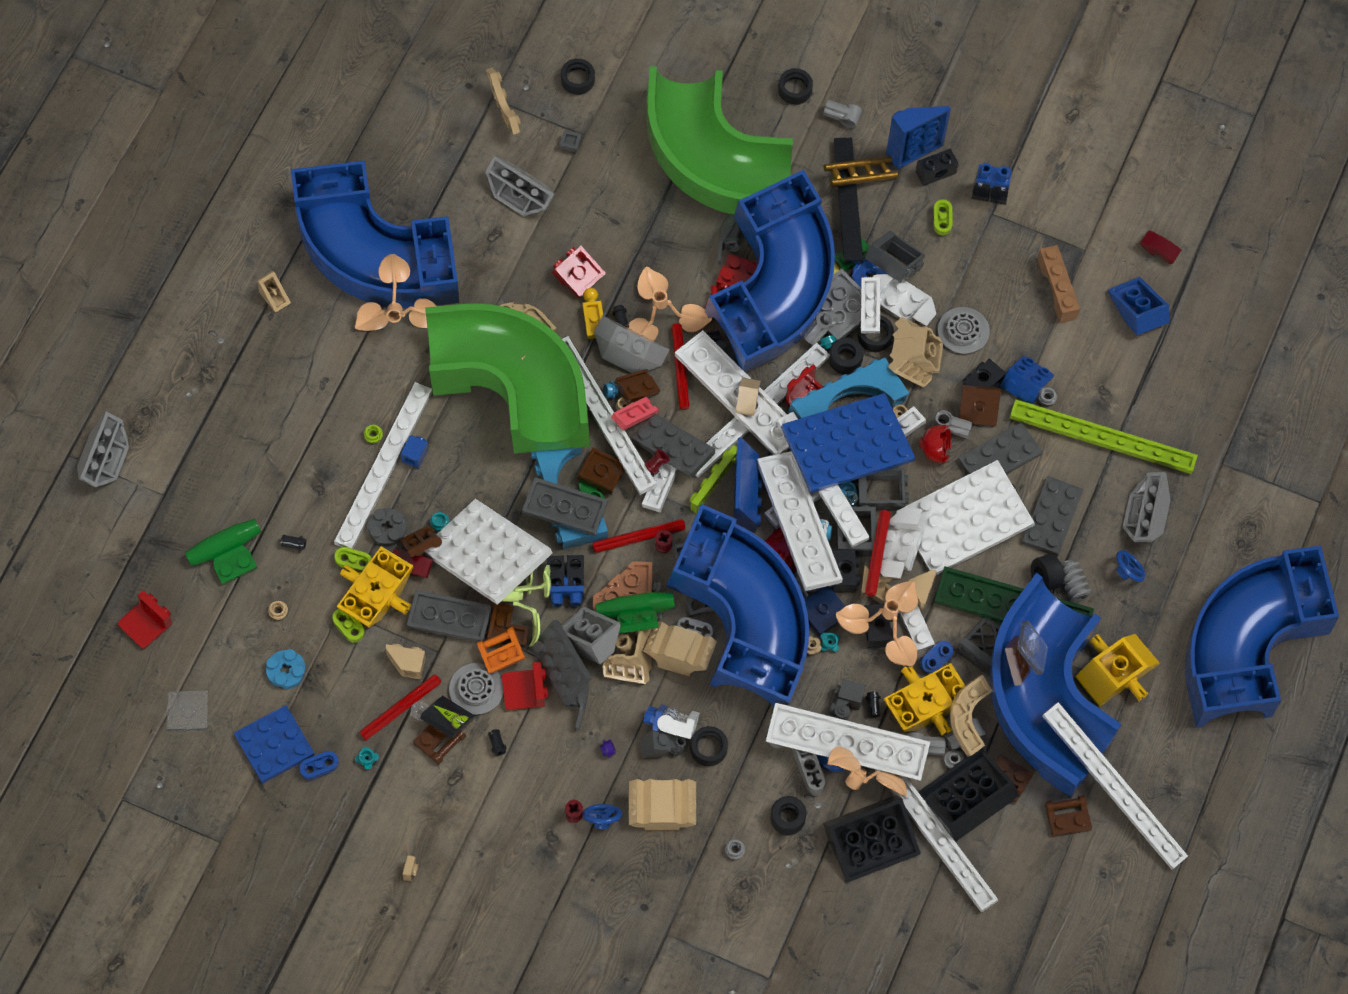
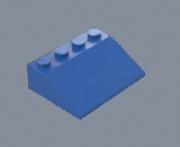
M949 106L907 108L903 111H897L892 116L886 154L891 156L892 163L897 170L944 146L951 111Z
M738 438L735 460L733 518L737 519L735 524L756 533V527L760 526L761 514H757V508H761V497H758V491L762 490V479H758L760 471L757 459L759 454L743 438Z

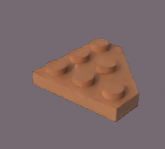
M633 561L629 564L627 569L618 574L600 592L598 591L593 596V611L596 612L595 604L612 598L652 592V562Z

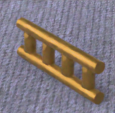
M891 156L824 164L823 166L824 171H831L834 179L830 180L831 187L898 178V172H890L888 163L892 162ZM880 165L883 173L874 174L871 166ZM864 167L867 175L858 176L855 168ZM848 169L850 177L842 178L839 170Z

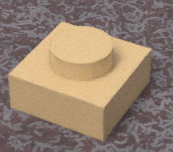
M887 583L877 588V593L875 596H872V599L880 604H885L886 593L892 587Z
M407 855L403 880L412 882L413 876H417L419 864H416V857Z

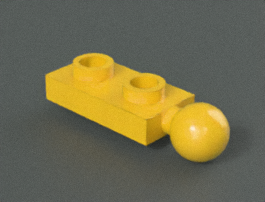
M587 288L583 293V297L587 301L583 303V313L587 339L596 338L594 332L603 316L601 301H596L598 298L596 289Z

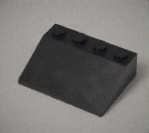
M983 748L973 755L966 757L918 792L955 842L1020 796L1014 782Z
M897 795L823 823L829 843L846 882L853 881L921 854L903 799Z

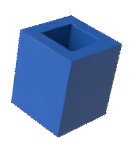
M410 435L401 452V462L419 469L428 452V442L420 436L414 437Z

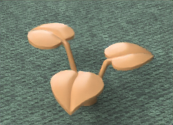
M389 254L382 260L379 266V276L384 283L393 282L392 303L389 304L387 310H382L381 306L374 302L363 304L357 313L355 329L363 331L379 330L384 328L389 321L392 323L399 322L401 317H404L409 311V320L414 326L427 328L425 307H435L436 305L432 301L418 299L415 301L414 307L410 306L404 311L402 306L396 303V282H404L410 275V267L404 259L395 254Z
M647 266L644 268L638 280V293L645 300L653 299L652 315L649 322L645 318L632 320L629 323V329L655 341L658 336V328L652 325L657 309L662 310L667 305L670 306L678 317H681L679 323L686 332L694 333L700 331L712 321V317H707L705 309L695 304L684 305L681 313H679L672 305L671 300L667 298V279Z
M914 581L903 582L890 588L885 596L886 602L884 607L880 608L870 618H868V610L860 604H850L836 613L838 623L846 631L853 634L867 632L869 629L868 622L873 621L880 614L887 620H893L894 641H890L886 645V656L891 662L898 665L911 667L915 664L917 648L914 641L908 636L897 638L898 612H912L918 604Z
M837 746L829 754L828 765H836L851 771L845 780L849 788L858 790L863 782L867 784L870 779L876 776V779L882 785L906 797V785L900 775L885 771H875L867 777V771L861 767L860 762L857 758H854V754L850 750Z

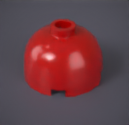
M948 425L932 426L926 430L924 437L920 438V449H923L924 455L932 462L947 463L950 455H946L948 449L951 450V431L947 429Z

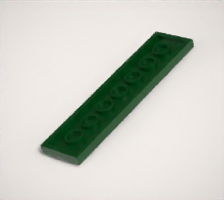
M944 566L934 603L1003 622L1007 612L1024 588ZM1057 598L1067 607L1087 616L1093 615L1094 608Z

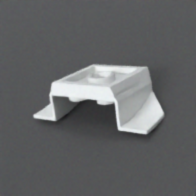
M889 274L873 276L881 278L880 308L899 320L901 317H904L914 323L918 321L922 325L927 326L936 316L932 297L905 280L900 283Z
M905 507L890 519L880 572L883 577L901 579L903 570H912L922 538L921 528L918 524L922 509Z

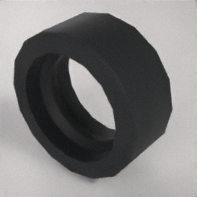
M575 58L563 65L561 69V84L567 92L581 95L592 89L595 83V70L588 61ZM573 70H583L588 74V80L580 84L573 83L568 80L567 74Z
M799 68L786 70L780 76L778 93L787 103H804L812 94L813 80L805 70ZM797 79L806 84V89L801 93H791L785 89V83L789 80Z
M880 315V326L887 332L885 339L881 341L868 339L865 333H861L860 323L858 327V340L861 346L871 352H879L889 347L894 334V328L889 319Z
M702 727L691 738L690 751L692 757L701 765H718L727 755V737L722 730L716 727ZM705 736L715 737L720 741L721 750L715 756H704L697 747L699 740Z

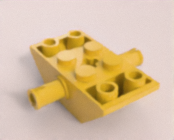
M381 546L361 573L350 568L348 565L344 566L345 570L342 568L340 576L353 582V585L337 605L339 610L369 628L382 620L391 606L404 615L408 613L406 610H410L411 604L398 597L403 591L413 569V565Z
M1099 634L1095 635L1089 643L1092 644L1099 655L1093 658L1075 676V679L1099 707L1125 689H1129L1138 701H1141L1142 698L1144 699L1148 692L1140 685L1138 680L1160 665V662L1136 634L1123 637L1110 647Z
M950 663L923 678H919L913 666H908V669L904 667L901 672L910 685L883 699L902 731L920 730L934 722L941 736H944L945 733H950L952 728L944 716L951 713L955 696L965 686L953 665Z

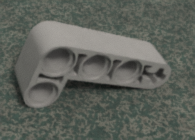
M770 743V745H771L773 748H783V747H786V746H782V745ZM792 748L806 791L814 797L821 795L825 786V778L816 754L801 752L798 749ZM811 764L814 766V769L808 770L804 766ZM813 777H815V778H814L815 784H816V785H819V787H816L815 785H812V783H813Z

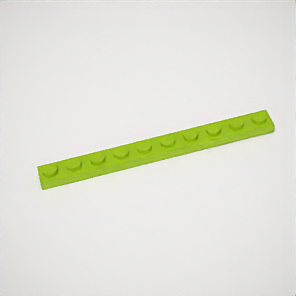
M1015 399L1009 418L1189 474L1193 473L1198 456Z

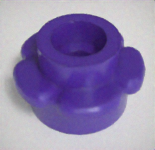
M611 739L603 740V744L600 745L602 754L611 758V756L616 754L614 744Z

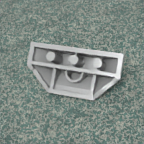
M497 156L493 157L485 171L494 198L522 216L547 210L555 196V193L546 184L518 166Z
M605 316L601 317L594 332L602 358L631 373L645 369L649 371L662 366L670 350Z
M107 411L99 419L89 434L77 465L79 480L95 488L117 480L129 449L122 419Z
M1165 472L1147 473L1144 476L1145 478L1130 493L1123 529L1134 542H1152L1164 533L1171 500L1167 474Z

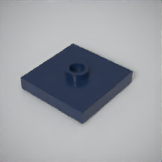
M830 586L821 587L804 599L809 624L819 636L838 624L836 613L846 607Z

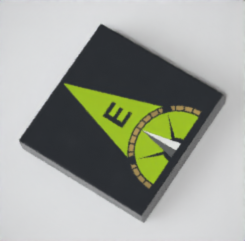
M442 695L421 714L420 719L453 739L473 721L475 715Z

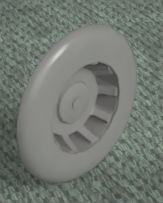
M957 307L947 311L941 317L938 323V335L942 343L951 351L969 354L980 350L987 343L990 328L986 318L980 312L968 307Z
M483 663L467 664L458 669L451 678L449 684L451 700L472 714L487 713L494 709L503 697L502 678L498 672L490 675L486 665Z

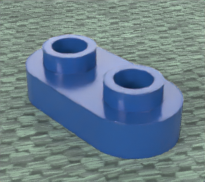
M948 641L935 643L920 658V669L925 673L937 671L952 657L953 646ZM943 647L947 650L945 654L942 651ZM930 660L933 661L932 667L929 665Z
M326 751L304 760L300 764L301 776L304 779L313 780L335 771L339 765L338 757L334 752ZM327 761H332V764L329 766L325 763ZM309 768L314 769L312 773L307 772Z

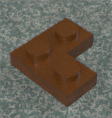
M494 603L487 640L513 627L521 647L526 648L529 627L511 624L514 606L497 605ZM507 639V640L501 642L500 644H506V645H507V644L511 643L512 641H511V639Z

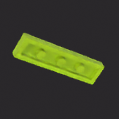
M735 445L730 450L726 449L721 457L722 461L719 464L716 463L712 468L711 476L703 480L699 492H695L690 498V510L697 514L701 504L704 505L735 463L737 451Z

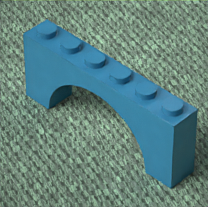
M886 358L881 360L875 359L864 368L859 367L852 374H845L834 383L828 382L821 389H814L805 397L794 399L791 402L788 413L794 412L797 418L800 419L828 410L833 402L851 394L877 396L885 393L891 407L894 408L896 405L906 401L909 392L897 374L888 367L889 363Z
M581 447L530 452L532 460L536 459L535 471L537 476H541L542 480L557 484L561 469L570 459L581 455ZM602 517L596 536L551 523L553 527L556 526V540L558 544L561 543L563 550L608 538L604 517Z

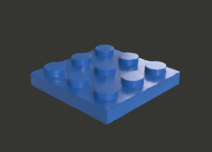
M287 705L234 732L235 738L262 784L301 764L304 760L315 756Z

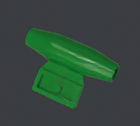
M255 519L231 525L203 539L186 551L185 555L191 567L214 560V569L222 585H225L258 569L250 551L243 545L261 533L260 527Z
M646 592L619 596L595 604L597 613L613 620H618L621 625L619 634L658 628L656 614L675 608L673 592Z

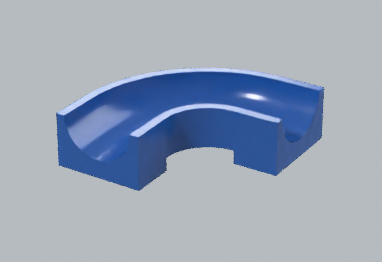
M365 160L291 169L301 239L315 266L334 285L358 299L388 307L392 303L393 282L384 283L380 279L379 266L387 255L395 254L404 259L410 267L408 279L404 282H396V303H399L402 308L414 307V303L418 299H428L436 306L459 303L458 279L448 216L412 220L411 226H398L382 219L375 212L370 201Z
M804 169L738 201L734 218L755 254L756 271L746 282L740 281L708 298L705 313L708 318H715L721 325L733 347L737 364L745 373L775 359L797 344L808 332L821 312L831 287L835 264L832 231L821 207L822 200Z
M701 504L666 587L705 603L718 614L723 622L726 633L725 647L710 681V686L715 688L720 685L738 686L762 696L773 707H775V703L788 706L803 671L809 644L808 612L800 586L785 561L764 540L751 531L735 524L737 519Z
M1321 546L1285 550L1280 556L1254 562L1229 576L1207 599L1190 634L1185 657V679L1196 728L1204 727L1209 721L1217 717L1239 711H1260L1264 713L1265 718L1273 717L1281 702L1273 665L1269 664L1270 651L1278 644L1287 640L1331 633L1339 618Z
M1036 573L1013 603L999 628L990 663L989 684L992 689L991 699L999 724L1016 751L1040 772V777L1072 798L1090 772L1042 715L1059 703L1102 755L1116 738L1122 724L1085 699L1075 686L1072 677V662L1076 660L1096 633L1101 617L1096 614L1092 616L1083 615L1067 607L1047 589L1043 582V577ZM1020 635L1031 672L1022 685L1015 686L1005 648L1014 636Z

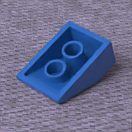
M1141 277L1108 289L1111 299L1127 326L1136 335L1170 323L1169 304Z

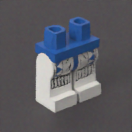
M663 704L659 708L648 707L643 722L653 725L652 730L658 731L660 729L666 733L688 739L692 738L696 730L699 712L692 711L690 715L678 713L673 708L666 709L667 705Z

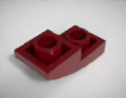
M1150 230L1145 233L1139 243L1152 256L1157 253L1169 265L1175 262L1182 251L1165 237Z
M393 549V554L413 565L410 575L428 578L433 562L432 559L423 556L411 557L408 552Z

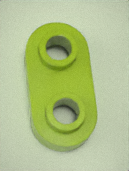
M942 199L938 200L934 205L933 227L937 234L947 235L951 232L953 225L952 204Z
M348 547L337 549L334 555L338 566L344 568L345 565H348L359 573L365 569L372 559L369 554ZM343 557L348 558L346 561L341 560ZM365 562L366 565L360 566V563Z
M339 609L334 611L332 616L333 623L345 638L352 643L361 641L365 635L363 625ZM340 618H346L344 622L339 621ZM352 632H358V635H352Z

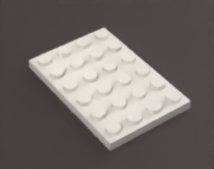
M998 460L905 506L922 509L918 522L922 532L918 553L929 571H937L936 575L943 572L944 566L952 568L1035 526L1033 519Z
M474 499L436 534L442 539L441 546L437 548L430 547L423 553L498 605L552 554V551L548 546L477 499Z

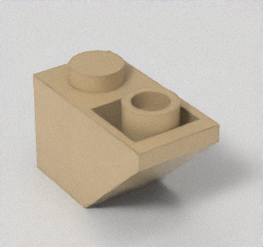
M386 644V655L400 675L421 680L426 659L425 651L418 647L405 648L400 644Z

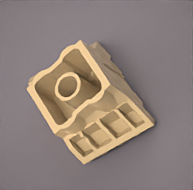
M901 317L894 323L899 329L893 334L894 344L890 354L893 361L888 367L897 375L925 387L932 380V374L939 373L943 343L940 337L933 333L931 328L927 326L922 327Z
M652 629L618 634L614 653L603 662L604 677L646 684L650 680L649 671L652 669V657L643 650Z
M658 622V628L651 630L643 651L656 660L657 667L690 677L694 671L707 670L717 641L711 636H702L698 632L675 625L668 626L664 622Z
M635 779L629 781V825L645 827V830H680V827L696 825V781L690 779L683 781L677 779H649L646 781Z

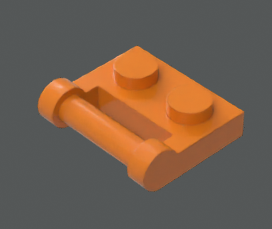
M513 627L484 642L483 640L477 642L490 675L526 659ZM507 639H511L512 641L511 643L504 645L498 649H495L489 653L487 652V648H490Z

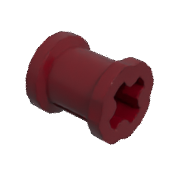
M657 449L655 455L650 460L645 461V466L652 474H657L664 464L669 463L670 458L663 450Z
M667 530L659 531L655 538V548L658 552L668 553L672 547V534Z
M570 800L565 805L566 819L571 823L579 822L583 817V806L578 800Z

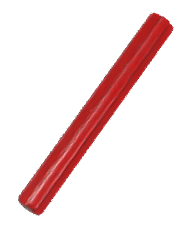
M674 323L672 324L678 401L679 408L684 410L689 409L686 367L675 357V352L684 345L682 325Z
M887 510L880 511L865 588V594L869 597L875 596L877 593L891 513Z
M679 519L598 540L592 543L594 552L598 553L655 538L656 534L661 530H667L670 533L685 530L686 526L684 520Z
M433 674L360 730L361 737L364 740H368L441 684L440 678Z

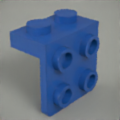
M1022 356L1009 368L1000 387L1023 402L1034 404L1041 390L1053 379L1054 375L1047 368L1035 363L1033 359Z

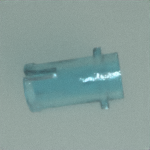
M850 490L844 492V496L849 504L855 507L858 498L857 494Z

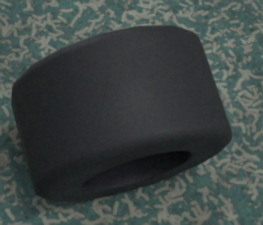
M849 337L836 340L830 349L829 363L838 373L852 374L862 364L864 354L861 344ZM849 352L853 355V359L844 360L839 357V353Z
M1044 555L1032 561V578L1036 573L1042 576L1048 590L1062 586L1064 571L1061 562L1055 555Z
M781 797L772 806L770 815L771 825L781 834H796L805 825L807 815L805 805L796 797ZM787 809L792 810L796 813V819L791 822L784 821L781 818V812Z

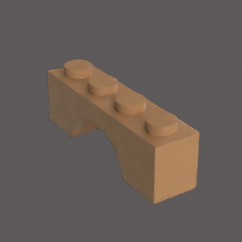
M1058 245L1042 248L1039 250L1037 261L1042 275L1048 278L1051 285L1054 309L1058 321L1063 323L1076 320L1080 307Z

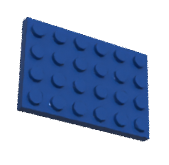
M885 393L790 421L781 426L810 493L914 462L915 460L912 449Z

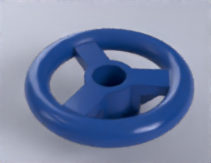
M1124 550L1118 551L1116 560L1119 567L1116 570L1120 577L1124 580L1131 578L1136 582L1144 581L1146 575L1140 562L1129 552Z
M596 804L584 809L582 816L586 821L593 823L595 828L608 829L611 823L618 821L622 817V811L614 805ZM613 812L616 813L615 816L610 817V815H611Z

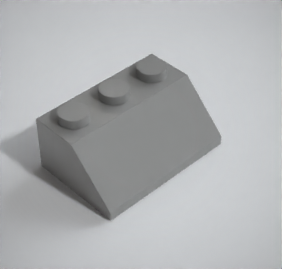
M582 607L562 625L579 655L601 664L614 653L621 626L619 622L586 607Z

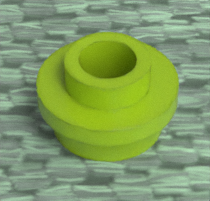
M369 425L364 430V438L369 443H377L383 437L382 429L377 425ZM371 433H376V434H377V435L374 436V437H371V436H370Z

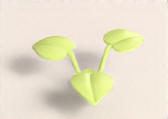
M546 565L544 569V582L542 585L532 586V572L526 578L527 585L517 586L502 600L503 602H513V606H519L532 612V641L529 645L531 647L538 641L540 635L539 613H537L536 609L519 603V600H523V591L531 594V590L543 588L545 598L549 596L551 589L550 565Z

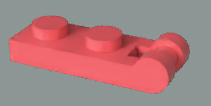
M644 397L614 412L611 418L624 431L652 417L655 413L658 414L660 410L656 406H652L651 401Z

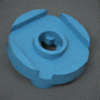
M292 649L276 652L266 663L268 680L272 685L283 687V689H292L298 686L306 672L303 658ZM283 666L291 667L287 674L285 671L281 672L280 670L283 669Z

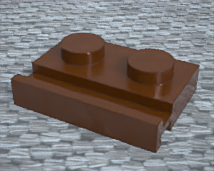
M648 369L617 377L614 381L615 384H618V389L627 404L644 397L656 396L660 392L653 377L649 376Z

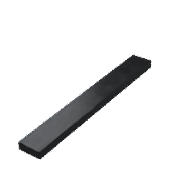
M852 137L834 138L835 163L854 161ZM848 169L839 170L842 178L850 177ZM856 184L837 186L844 264L863 263Z

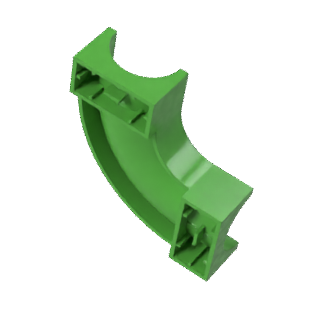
M650 66L647 100L649 141L663 171L684 193L710 208L735 215L738 201L790 176L793 138L746 135L734 129L725 119L721 108L722 70H715L714 75L706 81L685 84L666 79L658 72L657 66Z
M476 303L425 307L430 349L429 373L433 396L471 392V386L486 387L500 394L509 406L514 454L590 447L583 376L574 354L557 333L530 315L498 305Z

